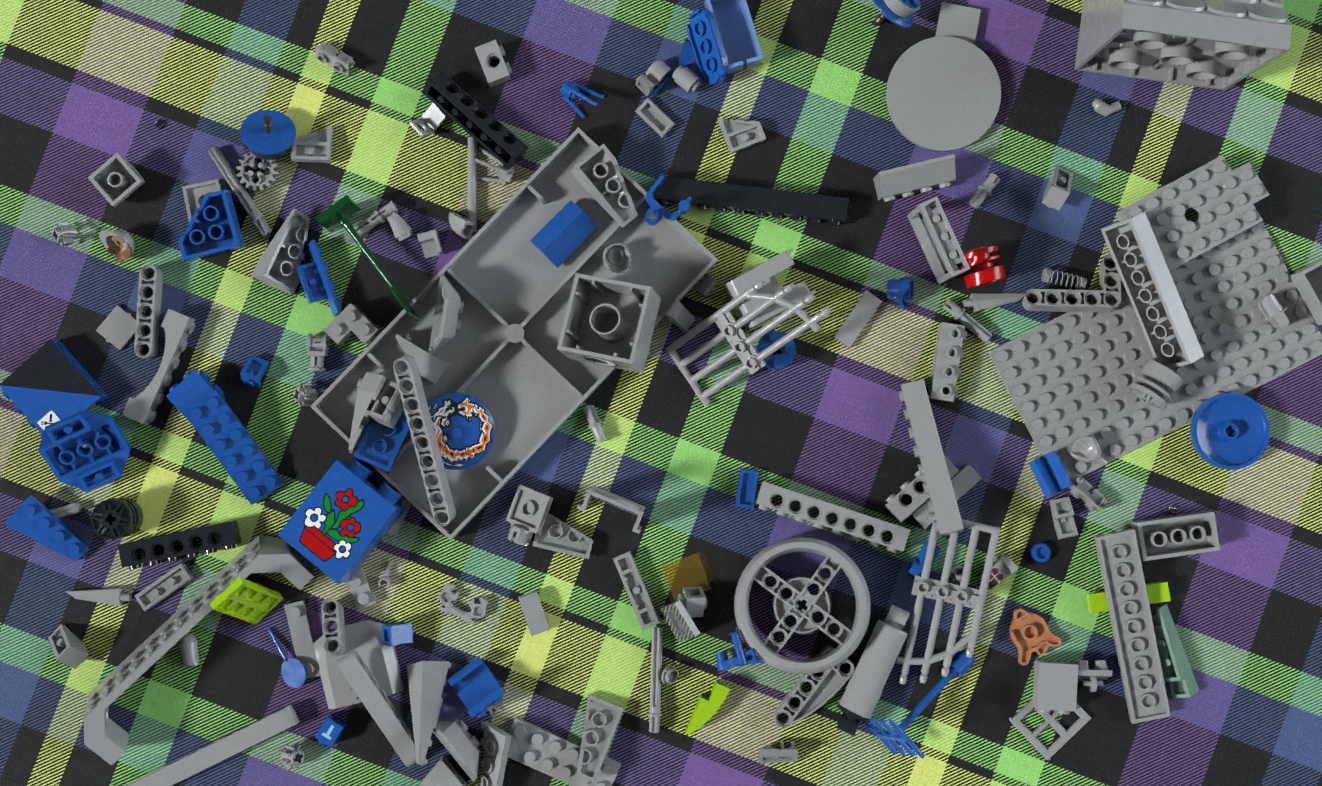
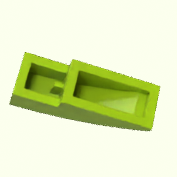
M715 680L709 696L700 695L685 728L686 734L689 735L699 729L718 711L731 690L730 686Z

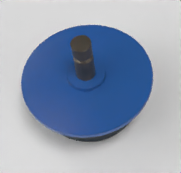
M262 110L249 115L243 121L240 134L243 143L252 154L261 159L274 160L281 158L289 151L296 138V128L292 120L285 114L273 110Z

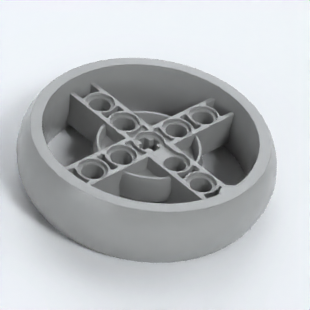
M793 537L774 542L765 547L746 565L737 583L734 596V613L743 640L749 649H754L755 655L775 669L787 673L805 675L829 670L842 663L856 650L867 631L871 614L869 589L861 570L843 550L820 539ZM792 552H811L826 557L812 577L796 576L784 581L765 567L772 560ZM826 568L830 571L831 576L829 579H822L820 577L821 569ZM840 568L848 577L855 595L856 612L851 629H848L830 615L831 599L826 587ZM773 576L776 579L774 587H768L765 584L767 577ZM754 581L774 595L773 610L778 624L764 642L756 633L749 614V596ZM811 584H816L819 587L817 595H811L808 592V587ZM789 588L792 591V596L789 599L782 598V589ZM799 600L801 602L802 600H805L807 602L806 610H798L799 605L797 604V602ZM816 611L821 612L824 616L823 621L820 623L814 622L812 618L813 613ZM789 615L796 618V624L792 627L785 624V618ZM832 623H836L839 626V632L835 635L830 634L828 630L829 625ZM820 629L840 644L831 652L812 659H794L779 654V651L793 633L805 635ZM776 631L783 632L785 635L784 641L776 642L773 638Z

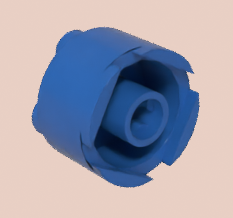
M782 331L768 332L758 341L756 350L760 353L785 336L786 333ZM793 340L778 350L780 354H771L765 358L764 362L766 365L764 367L769 370H780L788 366L793 361L796 353V346Z

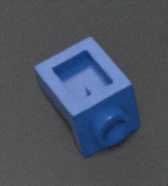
M250 355L240 373L242 382L248 387L260 388L261 379L269 366V362Z

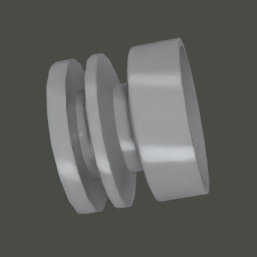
M1147 360L1140 370L1144 378L1135 377V383L1130 384L1129 390L1142 402L1164 410L1167 407L1166 402L1171 401V396L1166 391L1176 393L1183 380L1168 367L1156 361Z

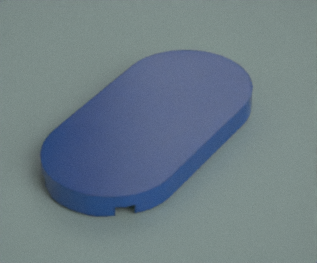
M696 9L689 16V19H691L690 24L687 25L689 40L702 78L708 81L709 84H719L724 81L728 72L727 56L713 14L707 9Z

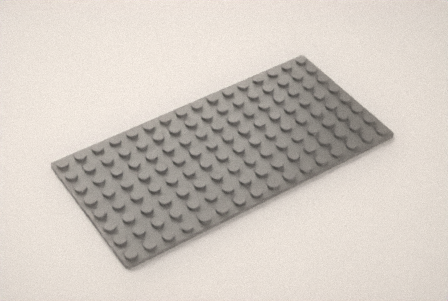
M1263 221L1170 272L1204 357L1191 364L1171 369L1181 377L1183 383L1176 393L1166 391L1171 396V401L1166 402L1167 407L1164 410L1142 402L1129 390L1130 384L1135 383V377L1144 378L1140 370L1147 360L1155 361L1124 284L1121 285V303L1115 311L1110 313L1066 312L990 351L989 355L1040 455L1057 451L1071 482L1077 476L1082 477L1104 466L1098 460L1083 463L1074 459L1070 452L1077 439L1083 436H1093L1100 446V457L1106 460L1108 464L1192 421L1197 408L1208 398L1221 393L1245 394L1322 355V335L1290 278V273ZM1273 294L1282 308H1287L1284 313L1289 320L1288 326L1274 328L1269 320L1263 321L1265 317L1256 303L1257 299ZM1092 299L1088 303L1095 304V301ZM1106 299L1109 304H1115L1112 299Z

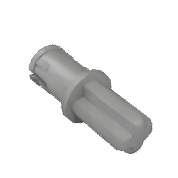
M990 173L989 177L982 185L978 186V191L969 200L970 205L977 209L987 196H991V191L1000 182V178Z
M594 406L585 407L583 411L590 425L588 427L591 428L597 441L596 443L607 440L608 437L601 424L603 422L600 421Z

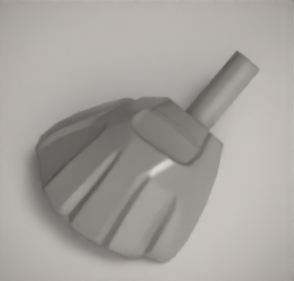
M1083 436L1074 442L1070 452L1074 459L1083 463L1098 460L1103 465L1107 464V461L1100 457L1101 449L1093 436Z

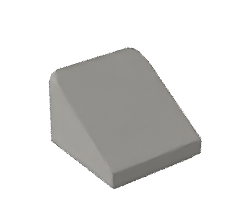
M706 275L695 287V290L705 298L716 287L718 281Z

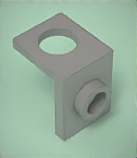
M432 103L421 118L412 120L409 124L423 137L433 134L447 115L437 105ZM417 124L422 126L425 131L421 130Z

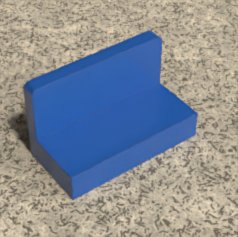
M1057 451L1039 456L1029 463L1045 498L1054 495L1059 490L1072 486V482Z

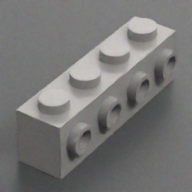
M945 322L938 325L928 390L929 399L954 402V399L958 396L956 383L961 376L959 363L964 357L962 344L967 338V331H964L965 326Z

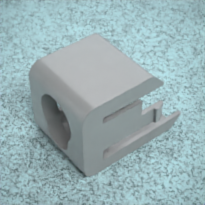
M793 249L770 258L763 264L728 282L725 285V289L730 299L733 300L760 280H763L765 285L757 291L759 293L775 294L781 290L774 275L795 264L789 254ZM804 281L796 285L794 290L787 293L783 298L797 303L801 299H805L807 295L815 294L816 291L810 292ZM746 299L735 308L740 317H743L764 301ZM775 303L746 323L745 326L750 331L780 315L788 308Z

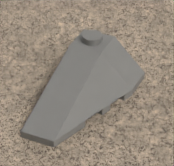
M293 209L259 258L251 276L268 286L294 294L300 281L296 267L301 266V262L304 260L305 253H303L304 242L307 241L310 218L297 209Z
M366 372L365 376H361L357 382L358 390L348 448L351 454L354 453L372 418L369 413L386 381H388L387 377Z

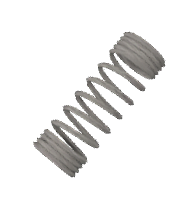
M1046 267L1041 280L1051 284L1053 275L1057 271L1054 283L1056 285L1058 276L1062 271L1058 273V270H1055L1053 272V269ZM1062 272L1060 286H1062L1063 278L1067 274L1065 288L1067 287L1069 277L1072 275L1070 289L1076 276L1075 290L1085 289L1087 284L1086 277L1073 276V274L1068 275L1067 272L1063 274Z

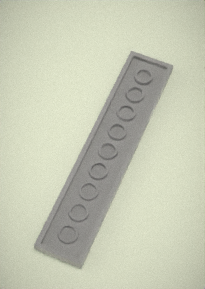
M1131 528L1094 536L1130 722L1135 724L1170 717L1135 529Z

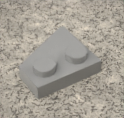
M717 119L730 154L766 141L759 121Z

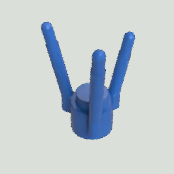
M565 81L560 89V93L564 95L562 99L568 102L582 118H585V115L573 103L571 98L574 100L579 96L594 106L598 104L580 93V90L604 99V95L585 88L576 82Z

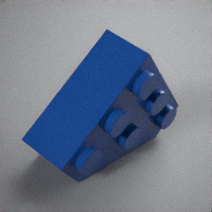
M221 190L205 194L200 207L195 211L188 223L189 226L178 241L184 261H192L244 248L245 244L231 192Z

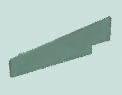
M1162 605L1157 608L1152 621L1164 682H1170L1172 699L1188 698L1199 692V687L1167 605Z

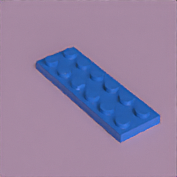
M217 389L183 410L188 420L251 505L285 483Z

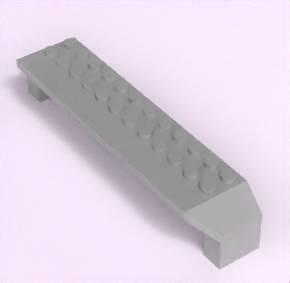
M259 534L89 692L86 700L87 705L84 709V745L111 766L126 753L129 733L108 718L109 705L212 610L210 603L219 593L229 587L233 580L238 577L245 579L251 573L280 572L300 590L314 577L313 563L284 539Z

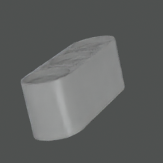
M328 598L323 601L321 606L323 647L327 653L334 657H339L346 650L344 608L337 600ZM336 604L335 611L330 613V606ZM337 623L336 630L331 632V625ZM338 642V648L332 651L331 646Z

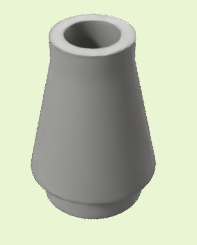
M393 212L386 217L395 238H398L399 241L412 235L411 227L397 212Z

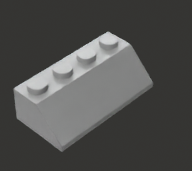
M951 154L878 172L873 178L878 201L890 202L896 200L895 197L902 195L903 198L913 196L914 192L917 191L927 193L933 191L932 188L939 186L940 189L950 187L951 183L956 180L955 156Z

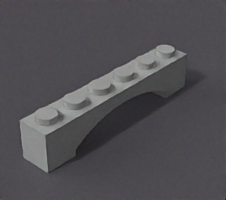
M168 309L161 324V327L165 330V350L160 367L151 383L143 392L135 398L129 397L122 413L123 416L142 424H150V422L154 421L157 414V406L164 399V390L172 381L171 374L179 365V356L187 347L188 342L186 340L189 334L194 331L196 319Z

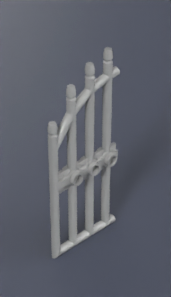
M760 280L665 349L703 405L706 406L711 403L708 399L709 396L746 371H749L751 375L766 365L764 362L765 358L809 328L814 332L821 327L817 323L824 317H827L831 313V309L829 307L824 308L821 312L811 317L803 308L814 301V294H809L805 299L803 298L799 302L794 303L783 298L787 293L794 290L795 286L793 283L786 285L775 294L757 292L765 285V282ZM746 299L764 301L737 321L730 312ZM775 303L788 308L749 337L741 328ZM795 313L805 321L760 353L752 344ZM715 322L721 332L684 359H681L676 350ZM726 338L732 348L692 375L687 365ZM737 354L743 364L703 391L697 381Z
M929 512L927 519L934 521V513ZM961 519L963 527L972 529L961 582L960 585L948 583L959 532L950 534L941 580L929 578L939 533L935 532L932 523L921 576L915 575L911 594L917 595L905 654L904 657L898 656L896 663L902 664L899 677L900 684L905 685L910 665H922V673L919 679L920 683L925 684L930 664L944 660L941 675L947 677L953 655L964 646H968L966 657L972 658L999 539L1000 527ZM982 531L991 533L980 588L975 589L968 587L979 532ZM924 598L934 599L936 603L924 657H912ZM944 602L956 604L946 651L933 655ZM963 606L974 608L975 612L970 632L956 643Z

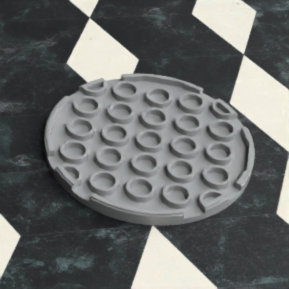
M950 36L928 38L906 50L893 66L886 88L887 108L897 130L911 143L927 150L939 152L954 151L966 147L983 136L994 122L1001 102L1000 79L989 57L976 45Z

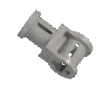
M308 334L307 355L311 356L308 371L325 372L324 357H328L330 338L327 334L324 336Z

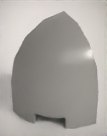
M450 211L448 218L452 230L459 236L470 240L476 222Z

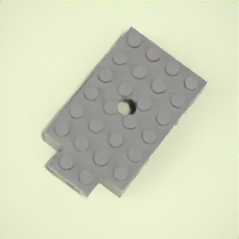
M1223 155L1121 209L1116 214V217L1121 221L1145 212L1169 272L1262 222L1263 219L1253 204L1270 194L1250 162L1232 171ZM1192 208L1198 212L1199 218L1196 222L1185 219L1184 214L1187 209Z

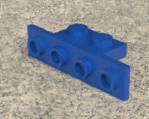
M314 239L307 245L313 262L297 266L296 270L308 303L311 304L327 299L333 316H337L341 312L342 304L340 299L336 298L334 282L329 279L327 274L329 270L327 264L323 263L321 247L316 244Z

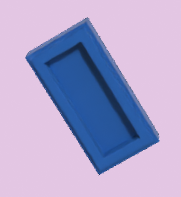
M740 469L735 507L755 508L759 471Z

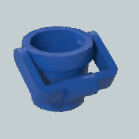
M906 277L888 280V299H893L898 309L905 310L913 300V278Z

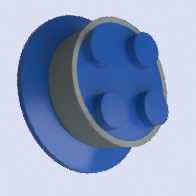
M873 0L881 13L872 22V25H881L884 19L887 18L900 27L909 28L913 24L912 14L920 9L921 2L920 0Z

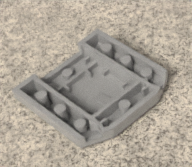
M368 619L345 625L346 650L339 657H334L324 650L323 636L313 643L328 709H337L362 702L337 665L338 659L354 650L358 652L387 696L405 690L395 646L383 644L382 625L385 624ZM336 628L330 629L331 632L336 630ZM338 642L331 646L332 651L338 648Z

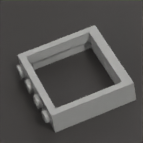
M938 197L919 204L907 215L938 285L970 269ZM935 204L937 208L931 210L930 207ZM962 262L964 268L958 269L956 264Z

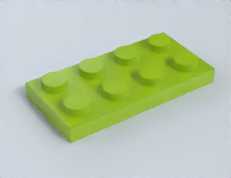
M238 577L230 583L229 587L215 597L210 606L215 611L257 624L284 598L279 592Z

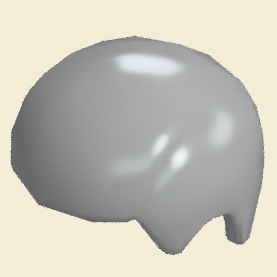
M617 242L611 243L604 249L602 259L608 270L621 273L631 266L632 254L626 245Z

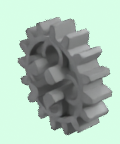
M251 151L250 156L243 154L245 159L238 160L241 166H236V169L240 170V173L236 175L242 178L240 183L242 185L246 184L245 188L249 190L252 188L255 192H258L259 188L264 192L265 186L272 188L270 183H277L274 177L280 174L275 171V169L279 168V165L273 164L276 159H262V162L257 165V160L261 158L256 157ZM247 167H251L254 170H259L260 168L263 171H268L269 169L270 173L265 175L262 172H257L256 174L251 170L246 173ZM259 178V182L254 183V179Z

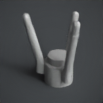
M479 146L478 150L501 165L497 167L480 159H475V162L497 171L496 176L499 177L477 176V180L498 182L504 185L506 182L510 183L515 169H508L490 152Z

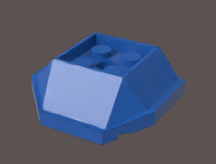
M80 411L46 426L38 451L60 482L88 492L122 477L131 445L111 415ZM82 445H87L90 448H84Z

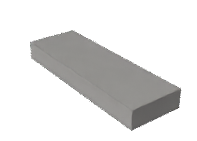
M866 290L833 338L850 348L882 300Z
M182 562L134 597L146 612L188 583L194 576L185 563Z

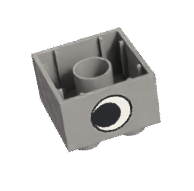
M576 273L557 350L572 360L644 373L661 302L660 296L650 286Z

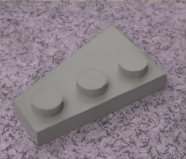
M548 513L541 534L535 533L532 546L589 559L593 540Z

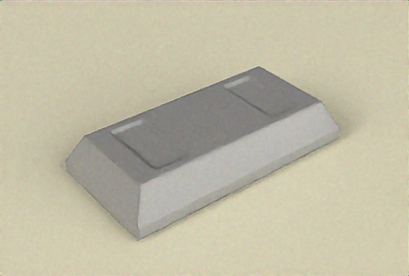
M649 98L635 110L661 137L675 125Z
M678 300L665 313L682 332L687 331L695 321V317Z

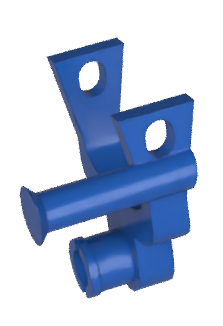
M662 174L645 196L646 202L650 206L645 214V221L650 226L657 225L663 217L667 220L675 221L680 214L684 215L687 213L692 201L690 196L686 200H681L678 204L679 209L675 213L661 207L654 200L652 194L664 181L665 176ZM652 214L656 216L655 219H649V216Z
M740 631L729 634L732 636L737 657L728 659L727 651L715 654L718 662L716 664L718 671L746 664L765 662L757 659L753 648L746 652L743 651L739 636Z

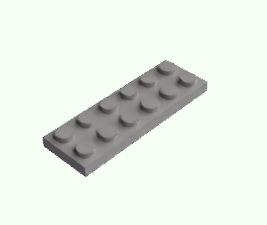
M515 717L508 733L511 735L508 758L572 786H612L621 766L620 762L605 756L596 782L593 783L577 776L581 745L518 717Z

